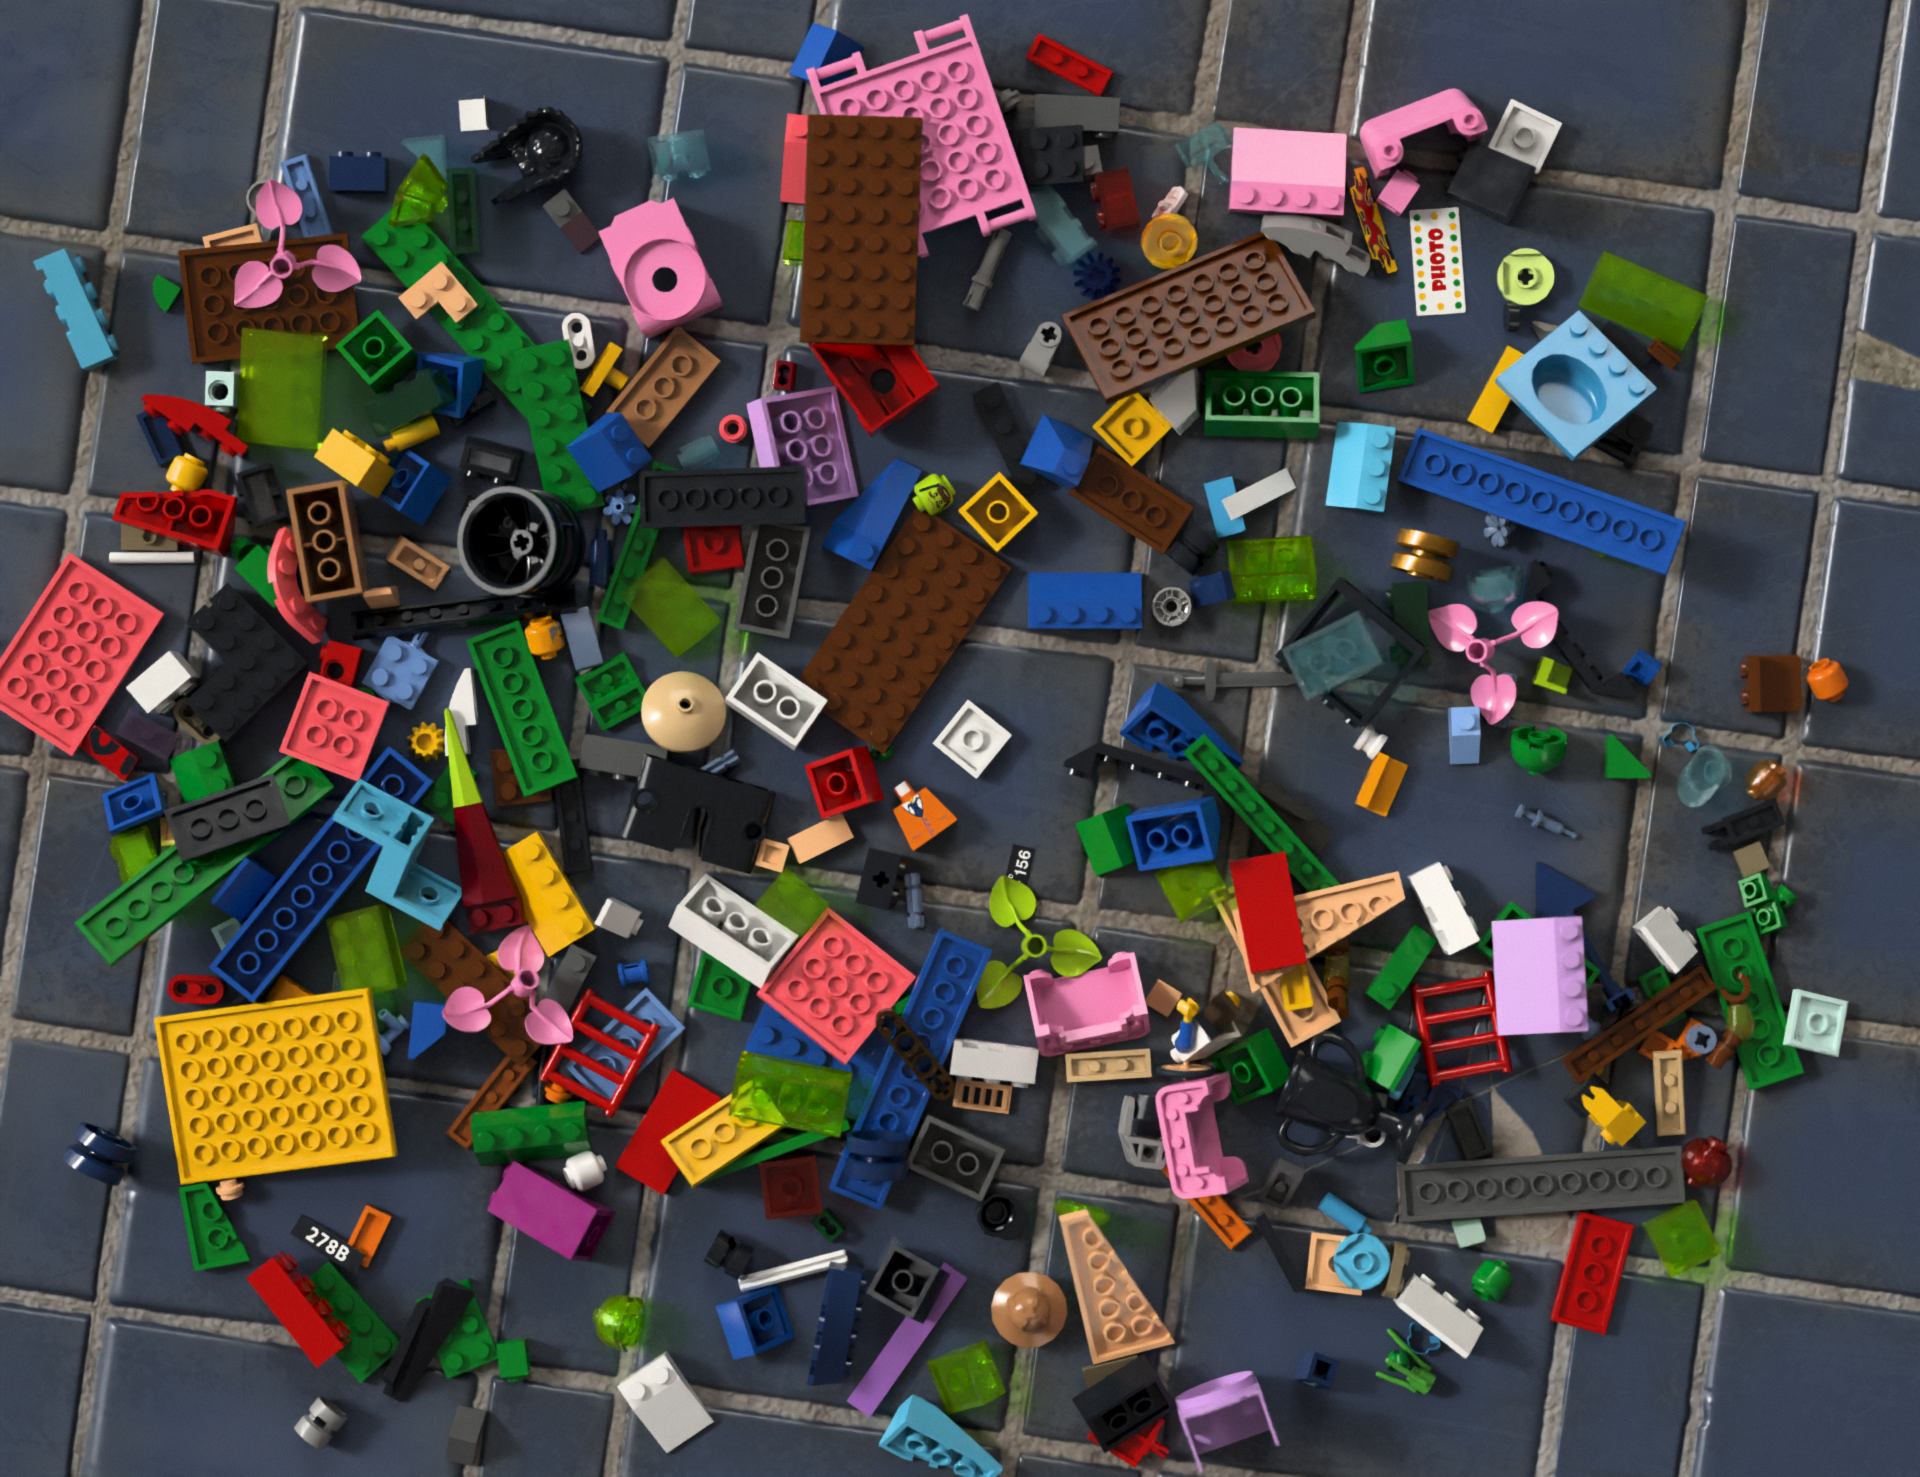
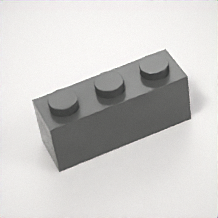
M1035 94L1034 128L1083 125L1084 134L1096 135L1095 139L1112 140L1113 135L1118 136L1120 98Z
M584 734L579 767L586 768L585 774L602 777V771L613 773V779L629 781L630 776L638 777L645 754L668 759L670 751L657 745Z

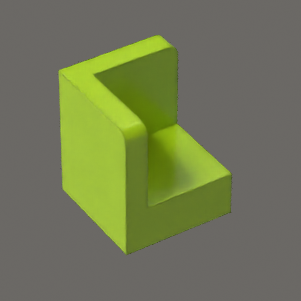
M1540 657L1531 684L1566 695L1568 691L1566 687L1572 673V668L1554 662L1550 658Z

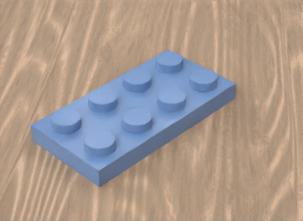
M647 987L623 1009V1011L649 1025L654 1023L661 1026L637 1075L686 1028ZM613 1019L602 1030V1032L636 1050L645 1036L616 1019ZM593 1039L580 1051L623 1075L631 1062L629 1058ZM572 1060L565 1066L583 1086L609 1100L612 1098L618 1086L617 1084Z

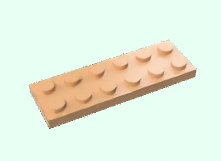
M1233 885L1212 896V899L1242 954L1232 910L1238 909ZM1307 960L1306 968L1313 1007L1285 1011L1279 978L1260 989L1291 1048L1341 1022L1336 1010L1328 1006L1327 993L1309 960Z

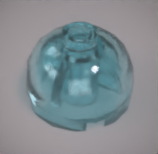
M1511 566L1481 569L1479 570V576L1473 578L1472 572L1465 575L1466 587L1471 599L1480 607H1489L1490 612L1507 610L1506 605L1515 602L1523 589L1522 570L1519 566H1516L1515 571H1511Z

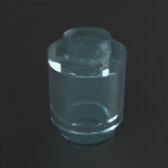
M702 435L679 447L681 453L677 457L684 470L688 468L696 470L716 460L715 457L721 454L711 435L706 437Z

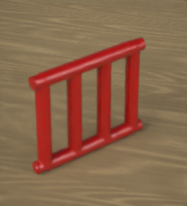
M1491 970L1482 973L1483 976L1426 987H1421L1417 984L1410 986L1430 1087L1440 1085L1441 1081L1502 1070L1503 1073L1513 1072L1506 1035L1497 1036L1495 983ZM1485 987L1488 1004L1430 1015L1426 1013L1424 998ZM1487 1015L1491 1016L1493 1032L1432 1043L1429 1026ZM1496 1043L1498 1060L1438 1070L1435 1057L1437 1053Z
M587 988L570 1018L573 1036L578 1031L629 1058L631 1062L623 1075L570 1047V1043L556 1044L539 1079L547 1083L550 1080L604 1109V1113L608 1117L613 1118L651 1049L661 1026L654 1023L651 1025L595 996L596 992L591 988ZM592 1006L644 1034L645 1036L638 1049L636 1050L582 1021L588 1008ZM565 1056L617 1084L618 1086L612 1098L609 1100L555 1071L562 1057Z

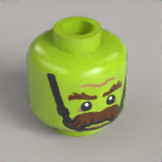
M933 473L914 486L916 496L912 500L921 513L926 510L930 515L935 516L953 504V495L956 492L944 475L939 476Z

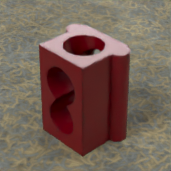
M782 360L774 361L771 389L794 391L797 363ZM782 367H788L790 370L786 375L788 379L786 385L779 384V379L782 377L779 371Z

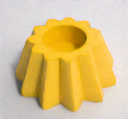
M422 722L419 728L412 727L413 735L407 737V740L411 743L408 750L414 751L415 759L422 757L424 762H428L430 758L437 760L438 754L445 752L443 747L445 738L442 737L444 730L437 729L435 723H431L428 726L425 722Z

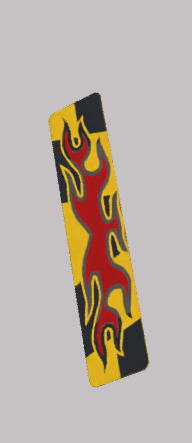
M1364 167L1348 170L1345 174L1346 181L1378 276L1395 272L1397 271L1396 262Z

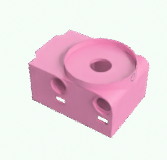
M674 198L661 204L650 200L615 216L610 227L598 232L611 259L610 262L632 306L643 336H646L648 340L675 328L677 325L680 326L723 306L717 289L699 254L696 242ZM660 268H670L677 274V285L669 292H660L653 285V275Z

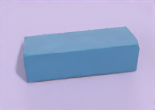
M1232 476L1205 483L1204 488L1217 538L1245 532L1246 528L1242 515L1231 521L1222 502L1223 499L1236 493Z

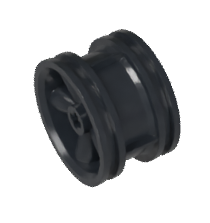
M503 486L484 492L469 505L459 525L457 548L465 572L480 588L498 595L542 598L558 593L575 578L584 560L586 537L578 513L562 497L547 491ZM528 502L543 517L539 525L530 522ZM506 514L516 527L511 537L497 534L499 525ZM512 552L517 561L509 574L506 575L498 562L497 556ZM540 561L542 563L541 567L531 577V564H536Z

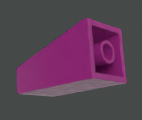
M513 1161L512 1164H509L503 1172L502 1178L504 1180L499 1189H496L489 1199L490 1206L487 1211L570 1260L590 1262L616 1212L524 1162Z

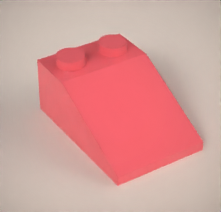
M787 114L780 202L805 205L808 115Z

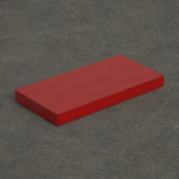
M1285 851L1229 862L1251 974L1307 964Z
M672 1069L615 1167L664 1195L679 1168L661 1144V1140L718 1103L721 1097Z
M1581 1210L1578 1211L1550 1316L1551 1321L1606 1335L1635 1225Z

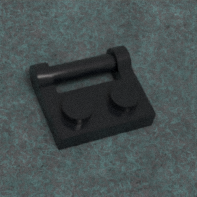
M1631 413L1608 432V434L1631 445L1632 448L1629 453L1603 439L1598 440L1592 447L1623 462L1624 467L1631 469L1654 424Z

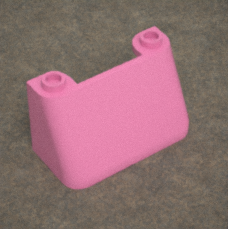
M1448 89L1368 120L1361 127L1360 140L1374 176L1377 179L1389 174V168L1398 164L1402 159L1404 151L1400 139L1445 122L1449 135H1462L1470 143L1481 139L1488 130L1483 115L1460 89Z
M1134 952L1115 953L1108 961V967L1087 971L1074 977L1063 976L1053 979L1051 973L1042 969L1034 970L1029 975L1023 976L1039 1052L1042 1056L1050 1057L1140 1038L1150 1033L1148 1011Z
M1229 1071L1216 1072L1213 1076L1193 1078L1171 1084L1157 1092L1156 1107L1170 1183L1173 1192L1182 1199L1226 1194L1249 1182L1247 1167L1241 1158L1237 1156L1223 1157L1213 1102L1226 1099L1231 1092Z

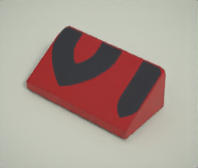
M94 725L80 748L124 782L142 760L99 725Z

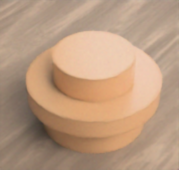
M237 1178L223 1179L220 1181V1185L216 1187V1192L221 1196L222 1200L238 1198L243 1195L244 1182L237 1180Z

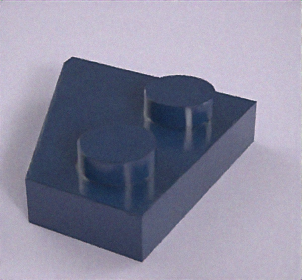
M1414 1070L1395 1112L1402 1114L1410 1112L1416 1106L1419 1099L1430 1101L1420 1129L1422 1131L1429 1124L1430 1120L1441 1115L1445 1111L1444 1109L1455 1099H1460L1464 1092L1443 1082H1440V1085L1436 1087H1430L1428 1075Z

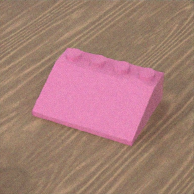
M1234 127L1228 213L1261 215L1284 213L1313 218L1341 219L1344 215L1347 134Z

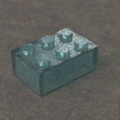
M1356 611L1281 649L1307 701H1313L1387 664L1382 650L1361 611Z

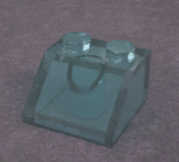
M703 129L647 137L653 173L656 178L661 177L662 182L677 180L678 175L688 173L691 178L706 175V171L712 170L707 136Z

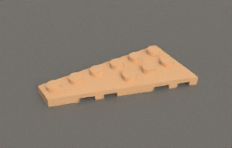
M1399 871L1294 896L1306 960H1309L1403 902L1405 895ZM1232 910L1251 991L1254 994L1297 966L1251 974L1239 910Z
M1084 1209L1059 1216L1093 1365L1174 1344L1173 1336L1088 1210Z

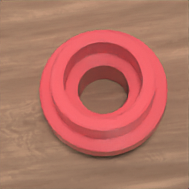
M729 415L721 421L719 433L725 441L738 443L747 434V424L742 417ZM731 424L738 425L739 431L736 434L728 432V427Z

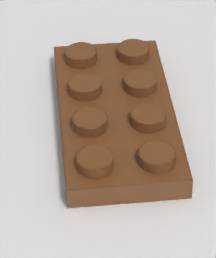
M677 325L607 409L606 413H622L640 441L650 449L721 361Z

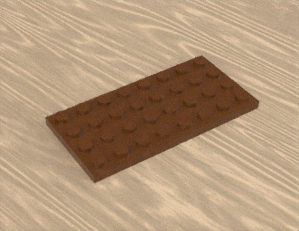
M808 114L800 343L915 347L922 117Z
M1258 232L1062 315L1063 323L1106 405L1316 318L1312 304L1277 242L1269 240L1262 232Z
M916 507L798 680L828 700L821 712L884 754L1012 567L936 515H930L926 510L921 513Z

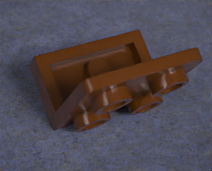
M1798 655L1743 656V661H1740L1739 673L1740 678H1743L1744 690L1740 691L1741 707H1744V713L1799 711L1801 709V659Z

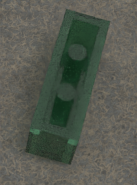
M475 167L446 169L451 254L454 257L483 256L478 171Z
M430 367L415 373L416 379L410 382L408 379L401 381L393 386L394 391L387 393V391L381 392L371 398L373 402L363 408L377 438L391 436L392 432L411 425L457 400L443 369L434 371Z
M1426 581L1391 583L1390 589L1385 591L1386 606H1391L1392 618L1430 649L1416 667L1432 666ZM1393 637L1394 646H1389L1390 663H1395V668H1402L1413 653Z

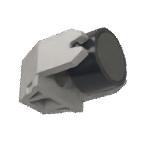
M1136 1091L1133 1092V1097L1125 1095L1121 1108L1118 1134L1126 1160L1136 1167L1162 1170L1167 1163L1162 1136L1155 1137L1135 1134L1132 1129L1133 1118L1159 1123L1156 1107L1157 1094Z

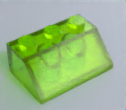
M1311 535L1226 541L1228 570L1230 571L1235 592V598L1231 599V604L1316 598V568Z
M660 557L619 595L676 658L699 642L721 622L720 618L663 557Z

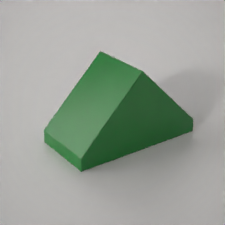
M1608 734L1604 738V778L1648 779L1652 775L1613 734Z

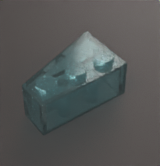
M1051 185L1035 186L1029 191L1037 215V219L1032 220L1038 228L1034 232L1044 245L1049 243L1054 249L1051 255L1060 267L1066 265L1070 270L1096 250V241L1087 235L1082 228L1081 222L1073 216L1066 203ZM1021 200L1019 201V204L1021 206L1018 208V210L1024 208L1023 202Z

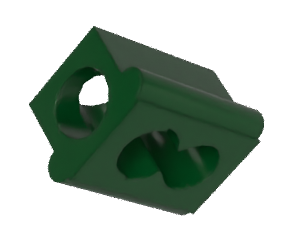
M828 1207L811 1221L829 1243L846 1228ZM820 1218H828L829 1224L836 1226V1231L834 1233L827 1232L826 1225L820 1223Z

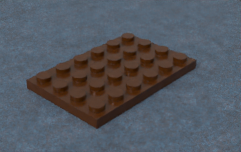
M349 233L285 239L284 250L293 253L298 263L311 259L317 260L319 248L325 245L340 246L351 254ZM279 240L179 250L192 364L337 349L335 346L359 326L355 284L339 292L324 291L315 284L312 278V270L315 265H310L299 270L294 269L288 277L280 278L283 283V290L279 298L273 303L257 308L237 307L234 305L235 278L238 270L249 261L263 262L270 270V263L278 253Z

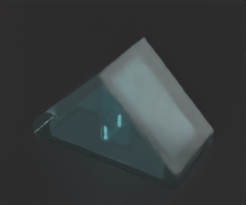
M445 135L404 138L401 143L448 183L451 179L448 138Z

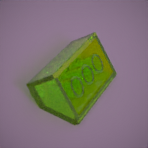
M1603 251L1599 255L1578 306L1652 339L1659 337L1668 346L1682 351L1698 322L1708 296Z
M742 1050L735 1074L729 1116L840 1138L853 1072Z

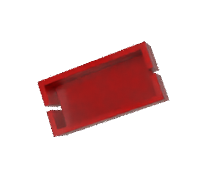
M281 1251L246 1279L316 1368H318L352 1340L349 1336L351 1330L343 1320L338 1321L331 1313L334 1311L331 1304L324 1297L322 1299L319 1298L314 1291L316 1286L307 1275L303 1277L297 1270L299 1265L290 1253L285 1254Z

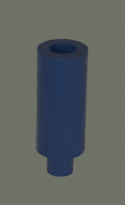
M596 529V537L591 540L589 585L609 586L611 540H607V530Z

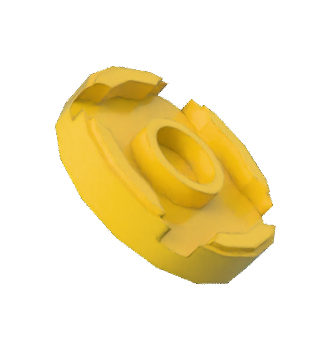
M1165 213L1155 217L1146 225L1142 233L1141 247L1145 257L1152 265L1161 269H1173L1184 262L1187 263L1192 259L1197 250L1198 237L1194 226L1186 217L1176 213Z

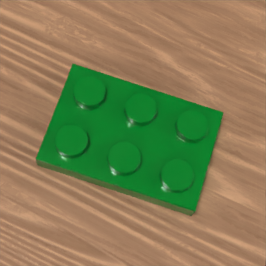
M469 1278L458 1282L474 1292ZM475 1292L474 1297L437 1351L447 1379L498 1359L496 1343ZM433 1293L428 1294V1295H426V1296H424V1297H421V1298H419V1299H416V1300H415L416 1303L419 1302L420 1300L426 1298V1297L429 1298V1299H431L432 1296H433Z

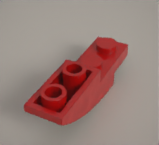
M144 394L141 398V403L145 405L143 408L145 412L156 419L159 415L168 421L166 426L179 435L182 432L189 435L193 428L197 427L198 431L196 433L208 442L214 439L222 445L220 450L233 459L236 455L242 459L248 451V446L227 432L231 426V420L204 405L179 397L159 394Z

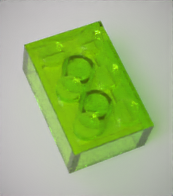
M389 904L375 905L325 918L342 991L371 987L373 996L408 987Z

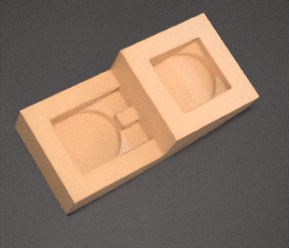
M838 814L787 840L799 864L854 838L843 814Z

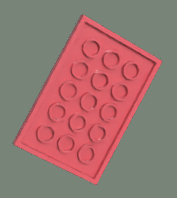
M68 553L0 658V710L69 755L74 756L166 614L74 554Z

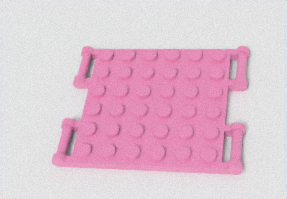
M968 14L959 16L960 19L925 32H922V30L913 32L920 53L866 71L860 51L853 53L852 57L818 69H814V67L806 69L821 114L922 117L918 256H921V258L929 256L922 234L968 218L977 217L983 237L991 235V231L1026 219H1029V221L1037 219ZM964 30L966 37L928 50L926 43ZM853 68L857 69L858 75L823 87L820 86L819 80ZM1022 200L1023 209L987 221L986 212Z

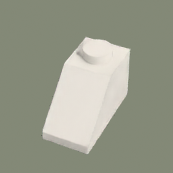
M614 897L607 898L594 924L622 937L629 938L631 933L637 935L644 920L640 919L641 911Z

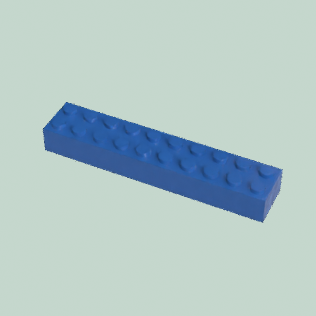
M391 746L387 747L361 779L414 808L418 806L436 783ZM367 810V811H366L367 813H369V814H371V815H377V814H376L374 811H372V810ZM334 814L209 966L211 970L252 1003H257L383 848L378 843L332 820Z

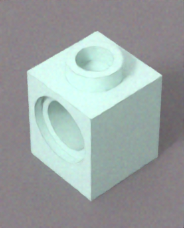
M206 371L205 405L213 407V410L218 413H230V408H238L239 374L235 372ZM221 385H226L228 388L227 397L223 400H218L215 395L216 389Z

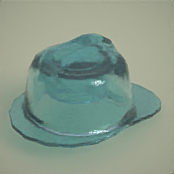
M1713 745L1701 747L1678 778L1677 792L1681 802L1688 807L1695 808L1704 805L1717 790L1725 788L1730 783L1733 760L1728 756H1724Z

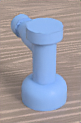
M382 1009L379 1011L378 1017L386 1023L389 1029L383 1035L379 1034L381 1052L386 1056L391 1050L390 1043L405 1029L409 1030L411 1024L403 1015L400 1014L396 1019L387 1009Z

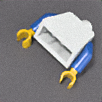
M1231 991L1226 992L1238 1007L1240 1005L1239 997ZM1188 998L1187 1003L1184 1000H1180L1177 1004V1010L1184 1015V1019L1180 1022V1030L1171 1038L1175 1047L1171 1049L1170 1054L1177 1063L1203 1059L1238 1039L1241 1035L1234 1021H1232L1219 1036L1211 1040L1195 1019L1192 1020L1200 1011L1198 1004Z

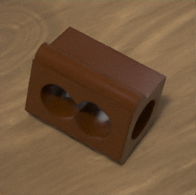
M1656 337L1647 349L1652 356L1669 370H1672L1682 359L1676 351L1659 337Z

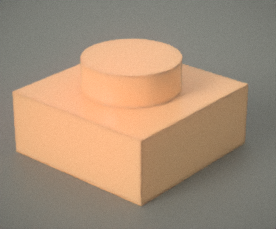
M764 838L761 842L755 865L782 873L790 845Z

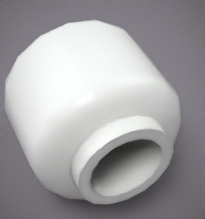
M584 1151L567 1159L563 1173L571 1189L576 1188L578 1191L584 1192L603 1182V1172L607 1170V1167L601 1155L595 1156L592 1151Z

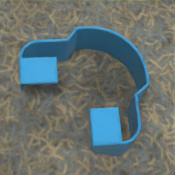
M1680 723L1672 725L1670 732L1663 736L1662 742L1667 748L1674 744V741L1671 737L1664 741L1665 737L1672 732V727ZM1682 723L1688 725L1693 730L1692 736L1697 742L1696 747L1691 741L1685 744L1689 752L1699 747V741L1694 736V728L1687 723Z
M1412 1322L1409 1325L1410 1335L1407 1337L1408 1345V1339L1412 1336L1411 1326L1414 1324V1331H1420L1421 1324L1419 1322ZM1429 1336L1430 1344L1439 1343L1438 1346L1427 1348L1425 1352H1414L1417 1354H1427L1429 1350L1438 1349L1440 1347V1339L1437 1336Z

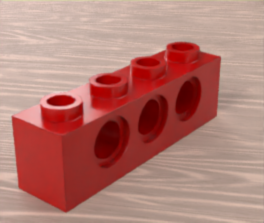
M328 640V644H323L320 651L319 661H323L320 672L316 671L315 674L355 689L365 649ZM335 663H340L344 668V673L339 679H334L330 674V669Z

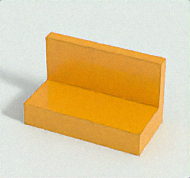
M1378 752L1373 759L1354 804L1386 817L1408 765Z

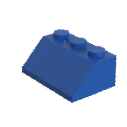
M1214 796L1140 808L1125 817L1139 871L1213 860L1217 856L1221 821Z

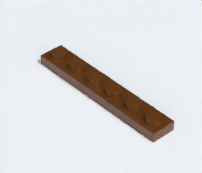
M1698 964L1560 1060L1575 1083L1579 1084L1714 991L1717 987L1703 965Z

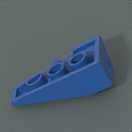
M896 458L834 521L822 547L865 569L873 571L922 470Z
M1156 682L1142 695L1119 732L1120 735L1142 749L1152 751V748L1168 753L1167 758L1177 760V757L1188 761L1190 760L1183 751L1205 733L1236 768L1243 762V759L1179 695L1159 682Z

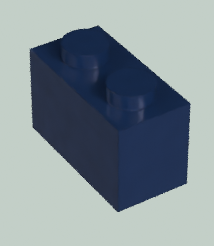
M348 151L336 152V156H329L328 190L332 194H389V160L386 157H382L381 152H365V157L353 156V152Z

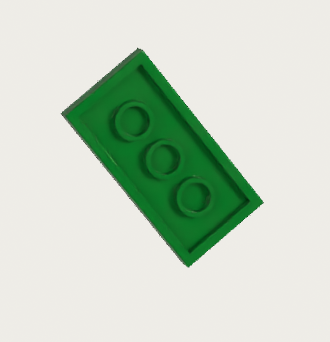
M329 1260L310 1279L316 1286L314 1291L319 1298L322 1299L324 1297L333 1307L334 1311L331 1313L338 1321L343 1320L351 1330L349 1336L352 1340L336 1352L335 1355L355 1378L362 1383L394 1354L400 1339L332 1261Z

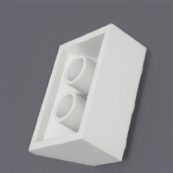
M758 652L725 698V704L794 751L828 701Z
M1413 1273L1403 1286L1401 1294H1397L1393 1299L1394 1302L1404 1312L1466 1359L1484 1329L1478 1323L1481 1318L1470 1309L1464 1312L1456 1305L1459 1301L1447 1291L1443 1295L1434 1289L1436 1283L1425 1274L1418 1277Z

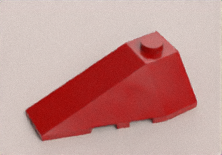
M210 489L188 492L178 490L156 493L154 491L121 493L112 520L194 549L226 558L235 531L237 497Z

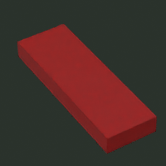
M1038 33L1026 56V60L1097 97H1102L1114 73Z

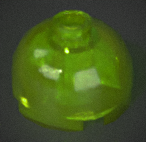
M616 1294L607 1298L600 1307L596 1308L593 1314V1322L595 1323L597 1336L604 1345L626 1353L628 1352L627 1346L633 1347L636 1344L644 1324V1318H639L640 1309L645 1310L643 1300L628 1294Z

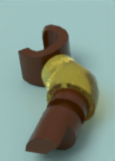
M1350 934L1324 950L1325 952H1330V954H1326L1323 971L1324 988L1328 993L1327 1003L1330 1008L1338 1010V1014L1344 1019L1349 1015L1347 992L1351 985L1349 955H1345L1344 952L1350 951Z
M1740 972L1737 973L1736 978L1740 979L1744 986L1743 991L1739 995L1732 996L1728 994L1726 988L1719 989L1721 995L1730 1001L1731 1005L1727 1007L1728 1022L1725 1026L1727 1029L1722 1035L1725 1037L1723 1041L1719 1040L1705 1059L1719 1070L1728 1059L1731 1060L1735 1055V1047L1738 1046L1740 1048L1744 1041L1748 1042L1754 1031L1755 1023L1749 1003L1744 1001L1750 992V982Z

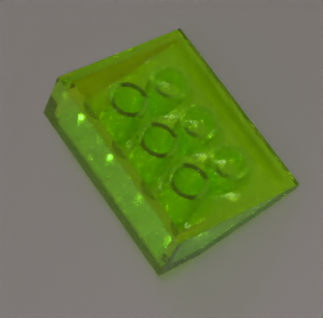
M242 328L237 439L243 442L290 448L319 449L321 447L327 333Z

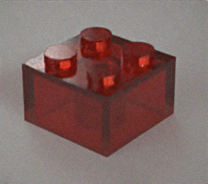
M1128 167L1095 174L1093 183H1090V193L1093 203L1098 202L1100 207L1096 214L1099 230H1105L1106 236L1139 229L1141 220Z
M817 1153L770 1159L759 1163L766 1220L823 1213L824 1205Z

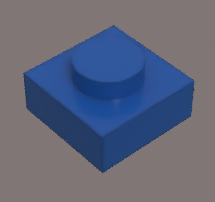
M1639 648L1625 665L1622 672L1626 675L1629 674L1635 681L1646 687L1659 672L1662 663Z

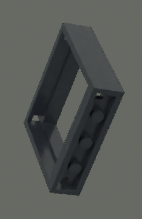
M1338 577L1277 652L1275 657L1280 660L1278 665L1290 675L1294 672L1301 678L1299 683L1311 693L1315 690L1323 696L1321 702L1332 711L1336 708L1345 715L1342 719L1347 724H1350L1355 729L1357 727L1363 729L1370 724L1430 649L1344 577ZM1341 594L1413 653L1411 658L1364 715L1292 656V653Z

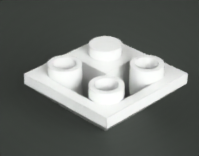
M1196 368L1173 377L1165 383H1159L1152 390V396L1149 398L1151 404L1179 435L1200 417L1201 376Z

